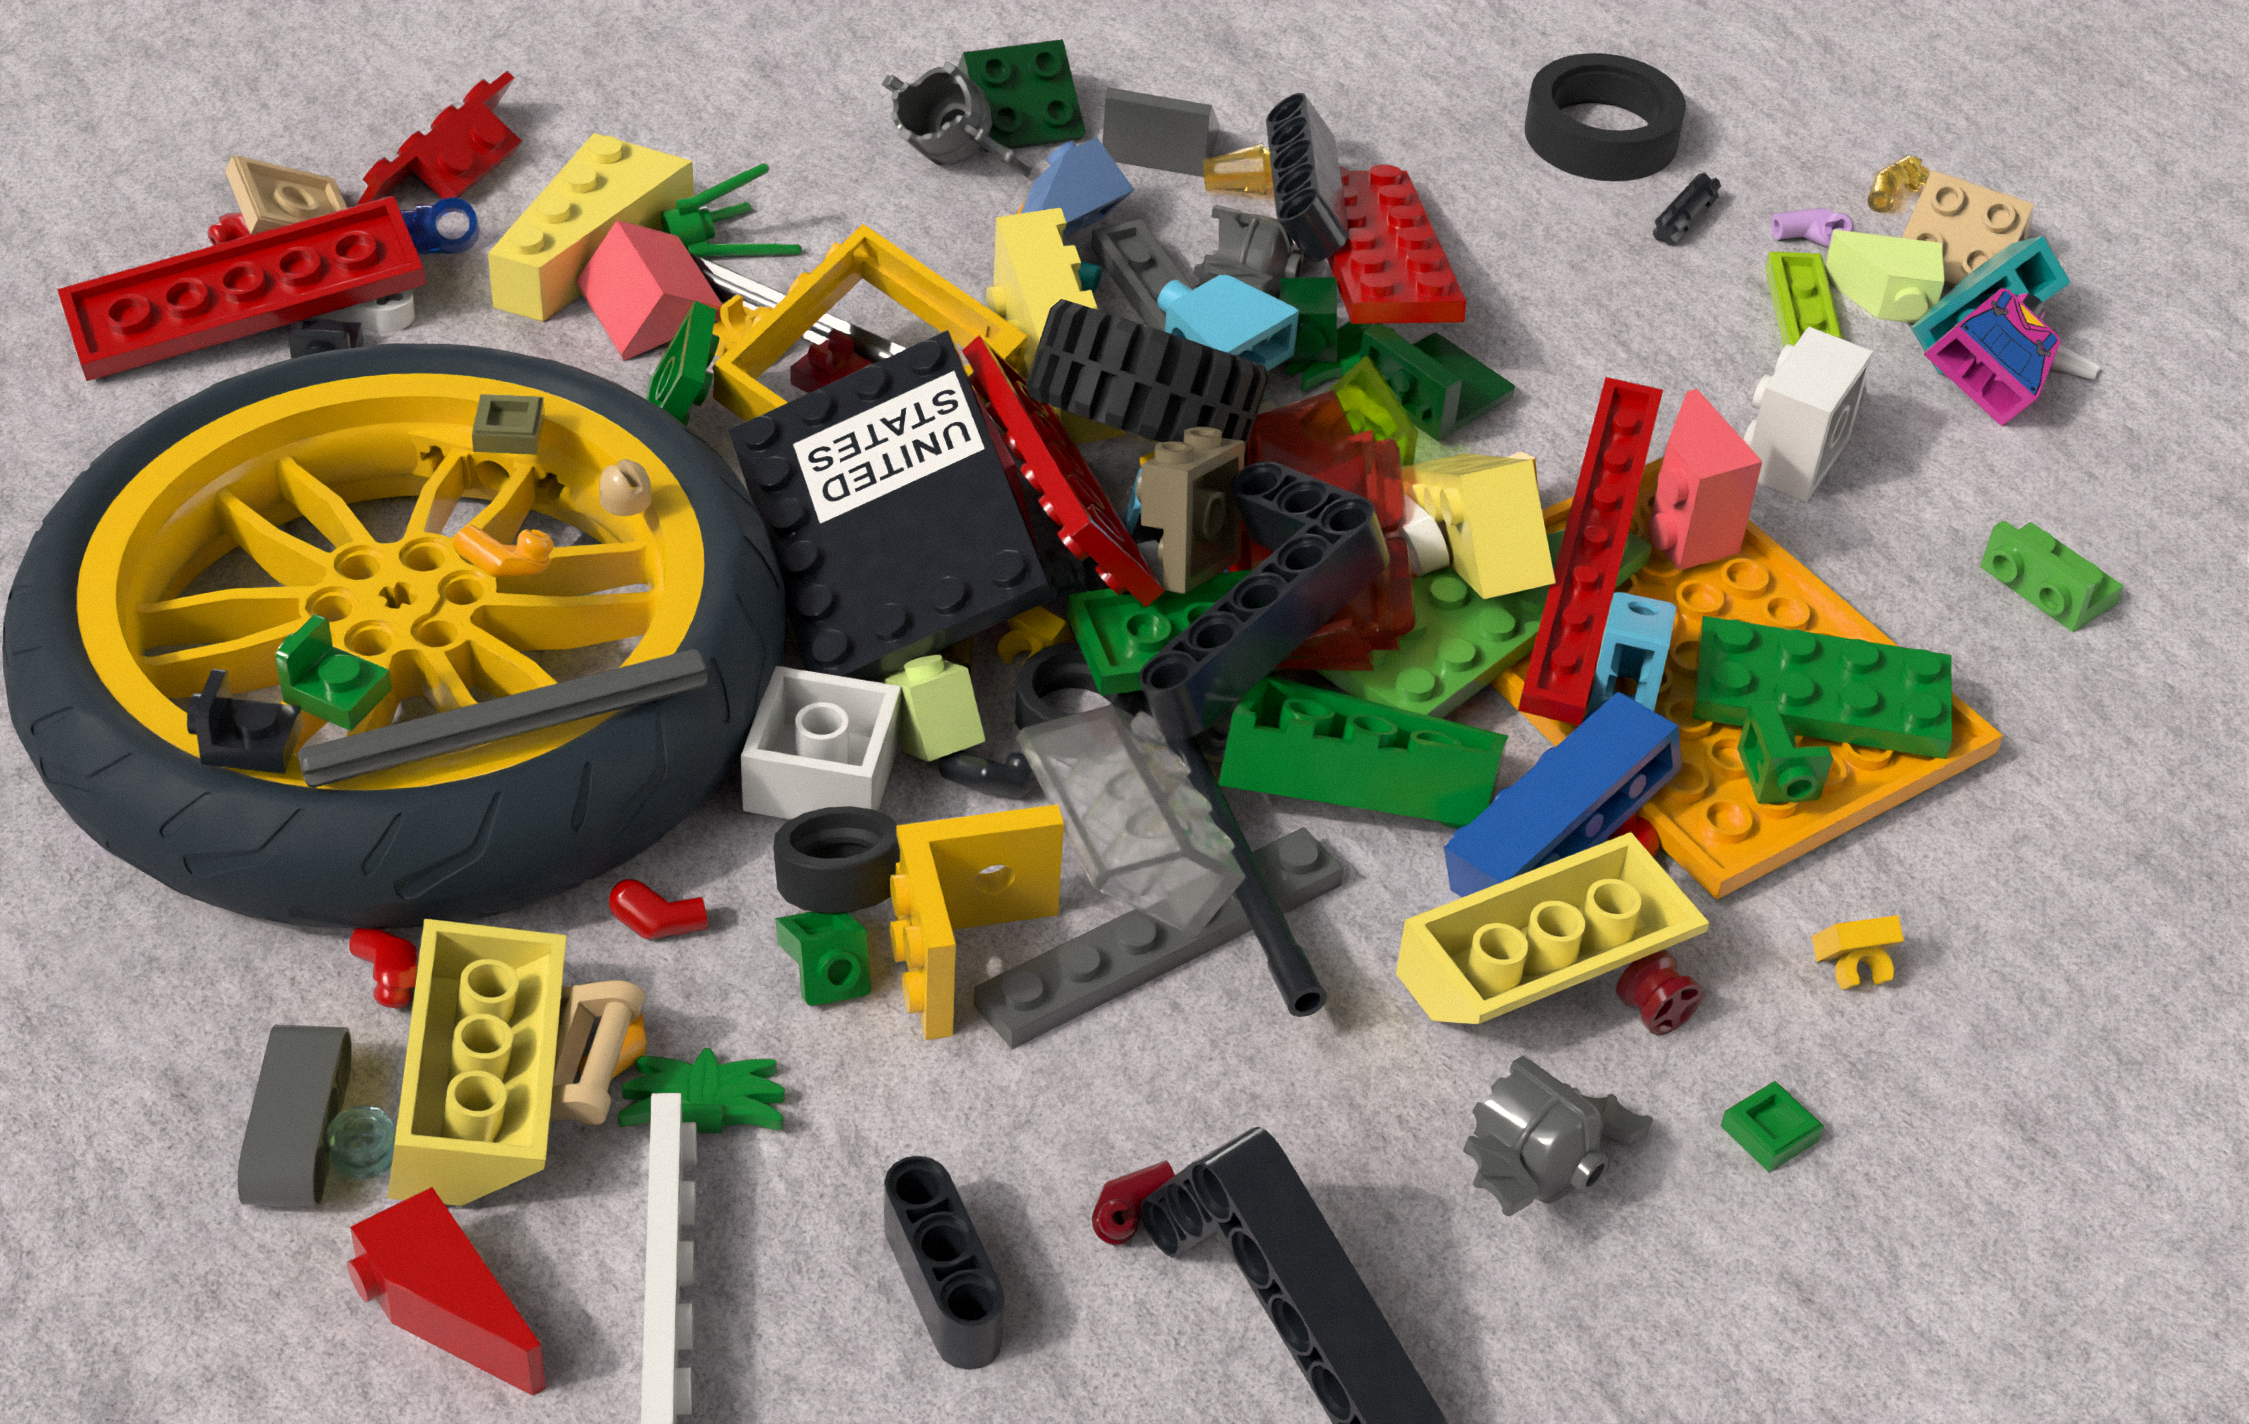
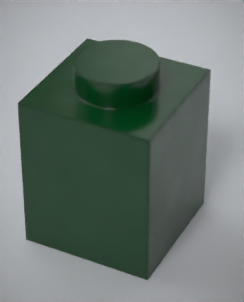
M1280 278V300L1299 310L1294 356L1284 362H1337V278Z

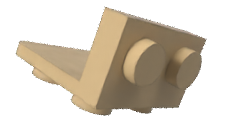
M1931 170L1901 238L1942 243L1944 285L1954 288L1968 274L2011 243L2027 240L2031 231L2034 204L2009 194H2003L1967 182L1961 178Z

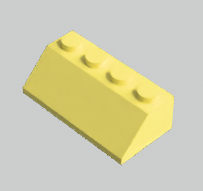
M1630 832L1406 919L1396 975L1432 1021L1480 1024L1705 933L1708 930L1709 921Z
M424 919L387 1199L406 1200L433 1187L444 1204L463 1206L544 1170L567 935Z

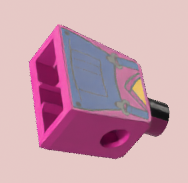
M2001 288L1930 346L1924 355L1999 425L2003 426L2033 403L2040 395L2060 345L2058 335L2042 321L2045 315V306L2038 297L2027 293L2016 297L2010 290Z

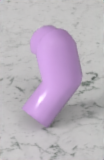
M1814 208L1775 213L1771 219V229L1774 238L1777 240L1803 237L1829 248L1833 229L1853 232L1854 223L1844 213H1835L1827 208Z

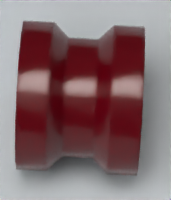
M1665 949L1633 961L1622 973L1615 990L1618 998L1626 1006L1638 1008L1641 1011L1642 1024L1650 1033L1657 1036L1667 1034L1684 1024L1696 1012L1704 995L1702 986L1693 977L1688 975L1682 976L1678 972L1677 960Z

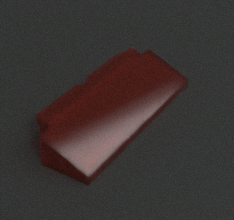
M1332 390L1257 414L1246 446L1247 466L1264 461L1279 463L1366 498L1373 504L1390 559L1388 566L1380 575L1274 669L1375 671L1373 650L1401 651L1400 636L1411 632L1417 622L1410 549L1403 537L1390 536V533L1402 528L1407 520L1400 449L1397 442L1392 439L1377 441L1373 430L1355 435L1336 391ZM1250 540L1251 571L1274 551L1255 544Z

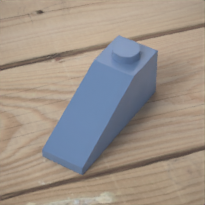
M1097 137L1079 146H1076L1073 140L1057 148L1047 157L1046 160L1050 167L1034 181L1021 213L1061 208L1067 223L1066 230L1063 231V238L1103 219L1130 195L1134 188Z

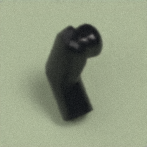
M960 750L940 758L939 773L944 779L971 789L1016 799L1027 795L1033 790L1031 783L1039 775V766L1034 759L1021 752L1010 754L1004 765Z

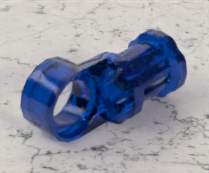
M450 197L442 199L435 204H417L415 210H400L419 255L462 253L472 248L479 238L480 226L476 212L469 203L462 199ZM458 212L468 218L469 228L465 235L457 239H448L440 235L438 223L442 216L447 213Z

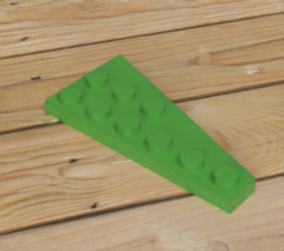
M1565 529L1547 535L1553 572ZM1630 531L1628 532L1615 588L1649 562L1652 545ZM1447 567L1355 597L1334 615L1347 641L1344 661L1309 667L1353 697L1442 719L1500 676L1506 669L1533 651L1550 584L1483 599L1451 567Z

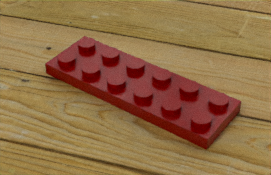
M1375 165L1370 168V171H1349L1347 168L1339 166L1349 235L1344 245L1328 257L1327 261L1333 276L1337 278V287L1351 324L1465 322L1466 299L1407 170H1401L1392 165Z
M394 196L62 287L57 289L84 376L86 381H90L332 311L345 309L381 297L401 293L427 285L423 265Z
M978 335L962 350L974 371L968 376L976 391L988 402L984 407L990 417L1006 432L1002 436L1003 441L1016 457L1024 463L1020 467L1021 472L1031 485L1043 495L1038 500L1040 505L1062 527L1057 532L1059 538L1080 561H1084L1088 556H1091L1099 564L1095 567L1096 571L1117 595L1121 596L1128 590L1145 607L1149 606L1165 590L1055 409L1049 404L1030 398L1026 386L1027 380Z

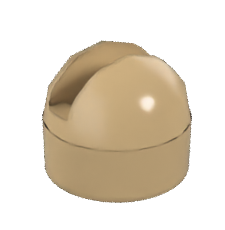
M628 459L618 461L616 466H607L603 470L599 482L600 504L607 512L618 516H632L646 510L651 503L652 497L651 482L644 467Z

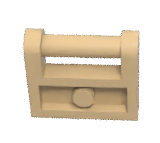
M610 980L562 987L549 1122L573 1119L588 1125H598L606 1120L612 1102L611 1096L607 1091L630 1021L637 1020L640 1017L646 999L644 991L637 985L622 980ZM601 1017L580 1082L572 1084L594 1018Z

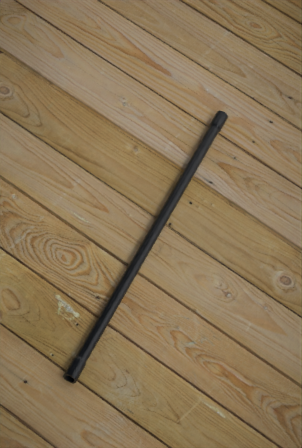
M1054 521L1058 531H1060L1062 527ZM1068 549L1088 591L1110 589L1096 571L1095 567L1099 564L1091 556H1088L1084 561H1080ZM1143 690L1137 691L1267 957L1269 972L1288 1011L1296 1017H1305L1316 1013L1325 1005L1327 993L1305 949L1298 945L1195 736L1176 740L1163 736L1158 730Z

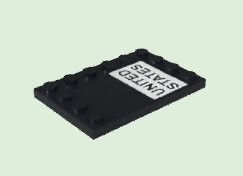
M948 330L729 430L749 495L765 522L784 581L785 607L806 671L872 681L903 667L911 660L928 656L1055 598L966 369Z

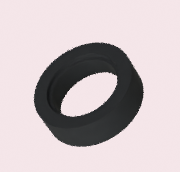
M1604 53L1570 55L1552 61L1535 75L1530 89L1524 131L1526 139L1535 153L1547 163L1564 172L1599 181L1636 180L1658 173L1674 159L1678 149L1686 111V102L1682 91L1670 77L1644 62ZM1584 103L1607 104L1628 110L1644 119L1649 125L1631 130L1600 129L1580 123L1567 116L1560 109Z

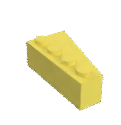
M593 133L488 252L493 308L544 322L577 299L582 293L578 288L576 280L617 220L663 232L661 211L676 208V200L694 196L692 160L624 142L613 136Z
M1061 208L996 217L994 285L986 289V303L988 309L1028 335L1023 367L1019 372L1026 380L1049 310L1060 299H1064L1097 310V304L1092 291H1082L1077 271L1080 269L1081 261L1075 245L1063 246V231L1066 230L1067 223ZM1053 407L1075 444L1125 436L1124 430Z
M1464 453L1397 468L1400 482L1395 483V485L1432 516L1444 538L1449 554V566L1483 599L1555 583L1534 466L1531 459Z

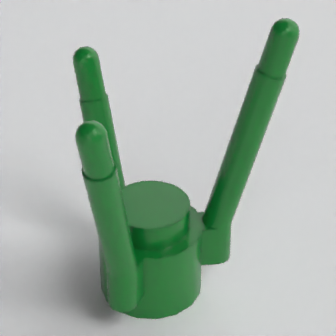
M766 163L744 171L695 196L676 200V208L661 211L663 232L678 236L687 251L700 257L798 255L802 252V247L799 244H707L706 240L715 238L713 223L747 213L751 210V205L748 202H743L709 211L707 206L703 205L767 174L769 166Z

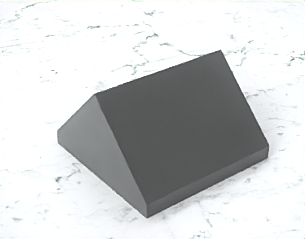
M1107 87L1102 145L1114 162L1205 177L1220 129V124L1212 105Z

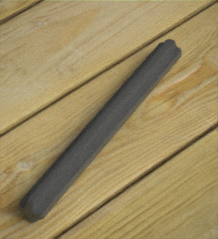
M692 649L304 747L299 751V764L302 776L308 787L315 788L704 688L707 685V668L699 651Z

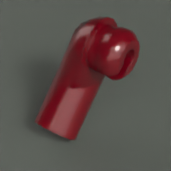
M1168 1161L1156 1163L1112 1179L1104 1184L1091 1217L1093 1230L1098 1238L1112 1245L1124 1244L1132 1239L1137 1232L1142 1218L1140 1204L1143 1199L1175 1176Z

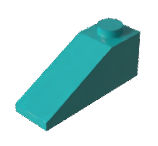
M2043 236L2014 242L1968 274L1910 329L1923 350L1926 351L2001 288L2010 290L2016 297L2027 293L2038 297L2044 302L2071 283ZM1933 364L1938 374H1944L1937 366Z

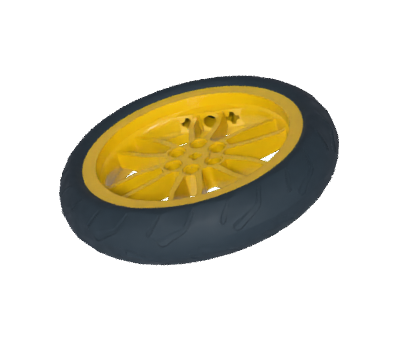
M389 343L305 355L222 380L169 407L114 442L90 463V467L86 471H82L42 520L43 525L40 530L35 531L9 593L3 622L2 645L3 672L8 707L14 729L50 793L73 821L106 851L176 892L249 917L306 927L355 929L423 927L424 919L459 923L494 916L578 887L587 879L592 880L635 858L658 842L668 831L673 830L722 783V778L732 771L743 752L757 710L776 666H781L785 640V587L765 522L742 482L727 462L714 449L666 410L613 381L551 359L470 345ZM481 394L544 397L545 417L537 455L473 452L472 431ZM624 459L643 466L651 482L652 500L649 507L643 512L632 516L611 514L600 504L599 482L603 470L609 465L616 466L618 461ZM420 495L403 539L393 543L383 544L375 542L347 506L349 503L365 500ZM460 497L492 500V502L465 526L475 525L502 544L511 545L530 510L568 523L603 544L554 547L548 555L551 560L550 565L539 575L495 578L456 553L453 544L459 531L450 538L441 535V532ZM305 516L336 549L331 553L325 552L279 530L276 526ZM239 545L272 578L285 585L283 587L225 589L176 599L200 573ZM638 583L644 584L649 588L647 592L578 596ZM314 614L329 620L334 647L390 670L392 690L352 731L348 730L345 737L391 726L399 702L407 697L422 696L428 698L437 712L442 713L478 704L468 691L472 686L502 698L557 684L536 662L518 651L574 649L644 635L638 646L620 667L694 649L698 650L704 659L708 675V683L701 689L315 788L308 787L304 781L297 753L306 741L328 721L301 710L303 727L285 774L202 765L197 735L189 734L187 729V713L169 700V698L192 697L194 693H202L212 669L228 671L231 694L245 693L280 685L276 666V652L283 640L291 633H295ZM217 643L152 657L145 656V651L154 646Z

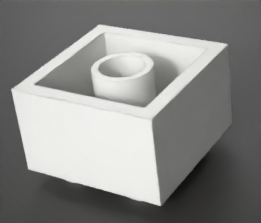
M1811 327L1807 328L1795 346L1787 344L1784 347L1777 361L1774 375L1765 374L1757 386L1752 407L1759 409L1758 416L1749 425L1743 439L1763 461L1757 483L1805 502L1809 500L1850 439L1873 354L1872 350Z
M776 666L741 754L743 811L786 819H793L803 813L826 807L854 806L878 811L900 744L901 686Z

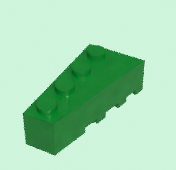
M1266 675L1244 695L1233 712L1218 786L1435 820L1444 826L1459 829L1462 826L1469 825L1493 803L1508 735Z

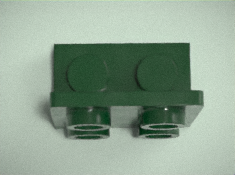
M1063 39L962 53L957 68L986 93V100L990 104L992 127L988 135L994 141L1008 149H1017L1071 140L1075 141L1083 138L1085 127Z
M1382 323L1375 324L1363 331L1356 385L1437 442L1514 396V384L1439 333H1432L1411 344Z

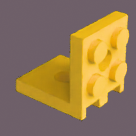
M1058 804L896 825V836L900 848V862L896 863V875L890 876L891 898L896 921L890 922V940L895 962L906 961L909 971L902 974L906 1010L908 1014L919 1013L926 1040L953 1036L956 943L952 930L1058 915L1064 821ZM990 866H1004L1000 870L992 873H980L982 870Z

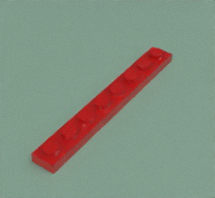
M1605 377L1554 569L1555 583L1550 584L1518 707L1520 712L1578 726L1582 724L1663 393L1662 389Z

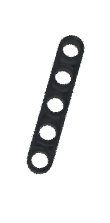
M1296 93L1280 101L1266 118L1276 217L1308 261L1319 262L1333 255L1344 245L1348 239L1349 229L1335 136L1304 93Z

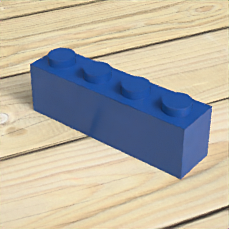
M1620 692L1615 693L1599 709L1590 711L1583 718L1582 724L1560 744L1546 750L1538 759L1536 765L1513 786H1508L1501 790L1493 803L1469 825L1460 827L1452 835L1448 844L1444 846L1450 890L1460 897H1465L1601 844L1682 770L1679 726Z

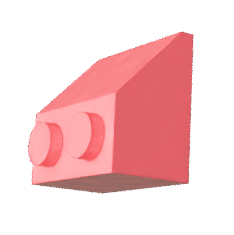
M1698 389L1687 391L1670 434L1662 469L1658 475V487L1652 514L1648 520L1647 534L1650 536L1652 543L1657 549L1662 550L1678 571L1740 553L1763 462Z

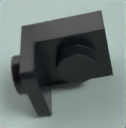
M303 320L301 329L292 330L289 336L291 359L326 351L357 348L363 345L361 322Z
M220 669L211 670L203 692L192 695L187 712V729L189 734L197 735L202 765L285 774L303 727L301 706L231 698L228 671Z

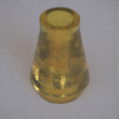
M1263 142L1217 157L1203 158L1205 190H1225L1258 195H1268L1267 190H1273L1269 147H1264Z

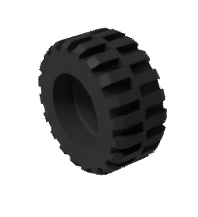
M1060 299L1049 310L1026 386L1029 397L1151 440L1161 443L1184 442V431L1186 429L1209 427L1220 430L1222 438L1245 441V452L1268 383V376L1265 366L1128 319Z

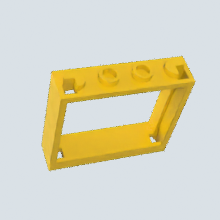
M862 224L841 245L834 242L828 250L824 261L811 273L803 272L792 283L788 294L774 308L770 306L764 308L753 321L750 330L738 342H729L724 346L723 356L712 367L714 371L713 399L746 422L788 403L756 381V379L862 278L940 332L948 330L953 341L963 348L980 335L1017 372H1020L1023 367L1028 335L880 234ZM970 364L965 367L968 376L974 372ZM977 392L983 405H987L988 402Z

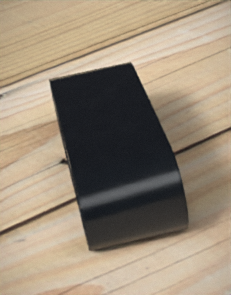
M905 1157L891 1166L884 1180V1230L886 1238L939 1355L945 1362L956 1368L966 1370L982 1368L993 1362L1001 1350L1005 1306L1003 1287L945 1167L929 1157ZM971 1318V1319H976V1320L968 1321V1320H963V1319Z

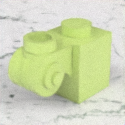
M930 655L911 660L903 667L875 679V682L901 686L900 742L903 752L929 762L986 742L968 668L945 661L940 655Z

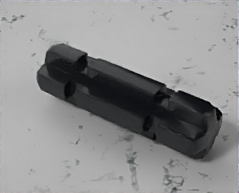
M1706 173L1698 174L1669 204L1666 210L1655 219L1654 238L1656 240L1663 239L1668 245L1676 244L1686 234L1685 232L1708 210L1707 208L1719 198L1718 189L1721 187V183L1718 178L1711 179Z

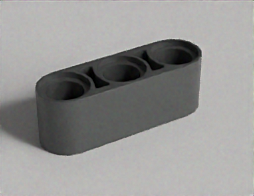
M278 1024L272 1027L240 1153L238 1195L241 1204L319 1207L321 1204L351 1070L352 1042L349 1028Z

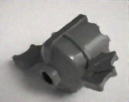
M946 61L943 67L928 70L914 83H904L893 74L891 76L887 75L882 82V86L893 92V112L891 114L893 122L900 131L898 136L936 165H942L943 163L953 164L971 158L982 147L1005 165L1027 178L1034 169L1030 164L1018 158L1014 151L1000 145L989 137L992 117L990 104L986 100V93L950 62Z
M1215 205L1212 208L1211 217L1219 219V248L1214 250L1213 255L1205 254L1203 263L1195 265L1194 275L1199 279L1195 287L1197 288L1219 275H1230L1279 299L1280 278H1300L1303 260L1306 259L1305 255L1296 244H1293L1291 236L1278 219L1250 214Z
M1521 1056L1512 1062L1509 1070L1511 1075L1499 1077L1491 1086L1492 1094L1490 1098L1485 1102H1477L1472 1111L1477 1122L1474 1131L1477 1137H1468L1463 1152L1472 1156L1478 1164V1172L1473 1185L1477 1188L1488 1190L1502 1206V1213L1506 1216H1512L1532 1204L1534 1199L1543 1203H1554L1576 1189L1583 1194L1589 1192L1600 1181L1609 1164V1159L1599 1152L1601 1137L1604 1136L1618 1144L1627 1146L1648 1133L1653 1118L1648 1115L1640 1116L1627 1110L1617 1102V1097L1613 1094H1608L1607 1097L1603 1098L1582 1095L1578 1088H1572L1569 1084L1562 1083L1533 1061Z

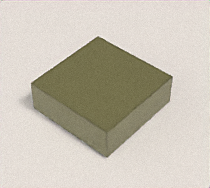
M481 394L472 431L473 452L537 455L545 417L544 397Z

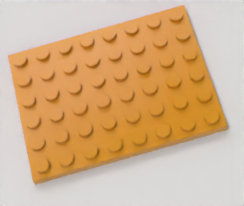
M1664 456L1645 464L1629 531L1652 545L1648 564L1616 587L1614 593H1628L1670 602L1677 606L1669 650L1654 712L1679 726L1682 770L1637 810V816L1647 819L1658 833L1659 846L1716 900L1998 752L2003 735L1952 692V743L1946 759L1794 735L1796 748L1827 746L1831 752L1833 761L1821 797L1815 801L1758 804L1737 750L1743 726L1692 718L1698 634L1702 617L1734 619L1753 624L1798 629L1810 633L1848 639H1861L1886 645H1898L1749 519L1740 553L1678 571L1662 550L1654 546L1650 536L1647 534L1648 520L1652 514L1658 487V475L1662 469ZM1573 497L1542 510L1546 535L1565 529ZM1448 565V566H1445V567L1440 568V569H1438V570H1441V569H1444V568H1447V567H1450V566ZM1411 569L1397 574L1395 584L1419 576ZM1533 651L1489 683L1517 710ZM1595 667V671H1594V675H1593V679H1592V683H1591V687H1590V691H1589V695H1588V700H1587V704H1586V708H1585V712H1584L1583 718L1586 716V712H1587V708H1588V703H1589V699H1590V694H1591V690H1592V685H1593V681H1594V676H1595V672H1596V667ZM1619 677L1616 678L1614 690L1624 695H1633L1637 692L1638 683L1631 678ZM1520 712L1554 746L1560 744L1579 727L1578 725Z

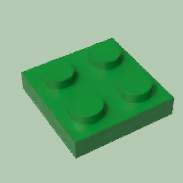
M694 301L656 367L649 380L646 394L648 401L666 410L686 427L690 418V414L687 413L692 404L701 406L710 390L713 373L706 371L715 356L720 340L719 336L712 334L716 309L698 301Z

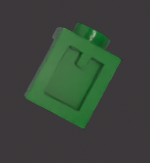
M314 614L295 633L288 635L276 652V666L283 702L288 705L301 706V710L349 731H352L392 690L390 670L334 647L329 620L317 614Z
M1775 702L1750 703L1737 750L1757 803L1818 800L1822 795L1833 761L1829 748L1827 746L1796 748L1794 733L1791 728H1785Z
M811 911L775 918L777 944L799 964L801 998L807 1005L815 1006L862 997L871 992L867 929L848 913L826 914Z

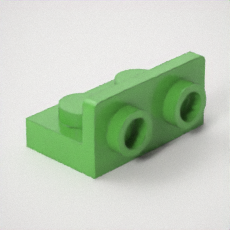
M2001 521L1993 526L1980 566L1983 570L2072 632L2116 605L2124 585L2100 570L2099 567L2081 557L2032 522H2029L2020 529H2016L2006 521Z

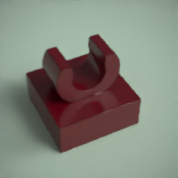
M833 328L829 331V340L826 339L820 345L816 343L811 344L808 353L790 366V383L800 390L810 393L864 367L870 366L871 361L853 353V339Z

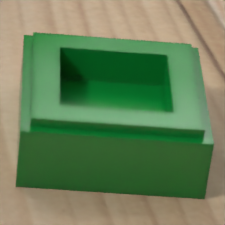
M1776 1081L1771 1082L1725 1110L1721 1122V1127L1768 1172L1773 1171L1819 1142L1824 1125Z

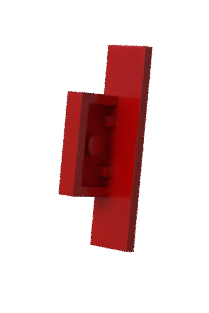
M506 71L492 83L482 79L464 97L463 102L465 104L457 109L451 104L435 118L430 125L432 129L426 135L419 130L413 133L398 149L397 154L399 156L392 162L386 157L380 159L364 176L363 181L368 186L356 205L382 199L413 173L420 177L449 206L514 154L522 142L516 134L491 112L496 108L515 77Z

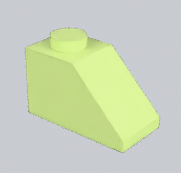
M1833 229L1824 264L1828 282L1877 319L1916 323L1939 302L1944 286L1942 243Z

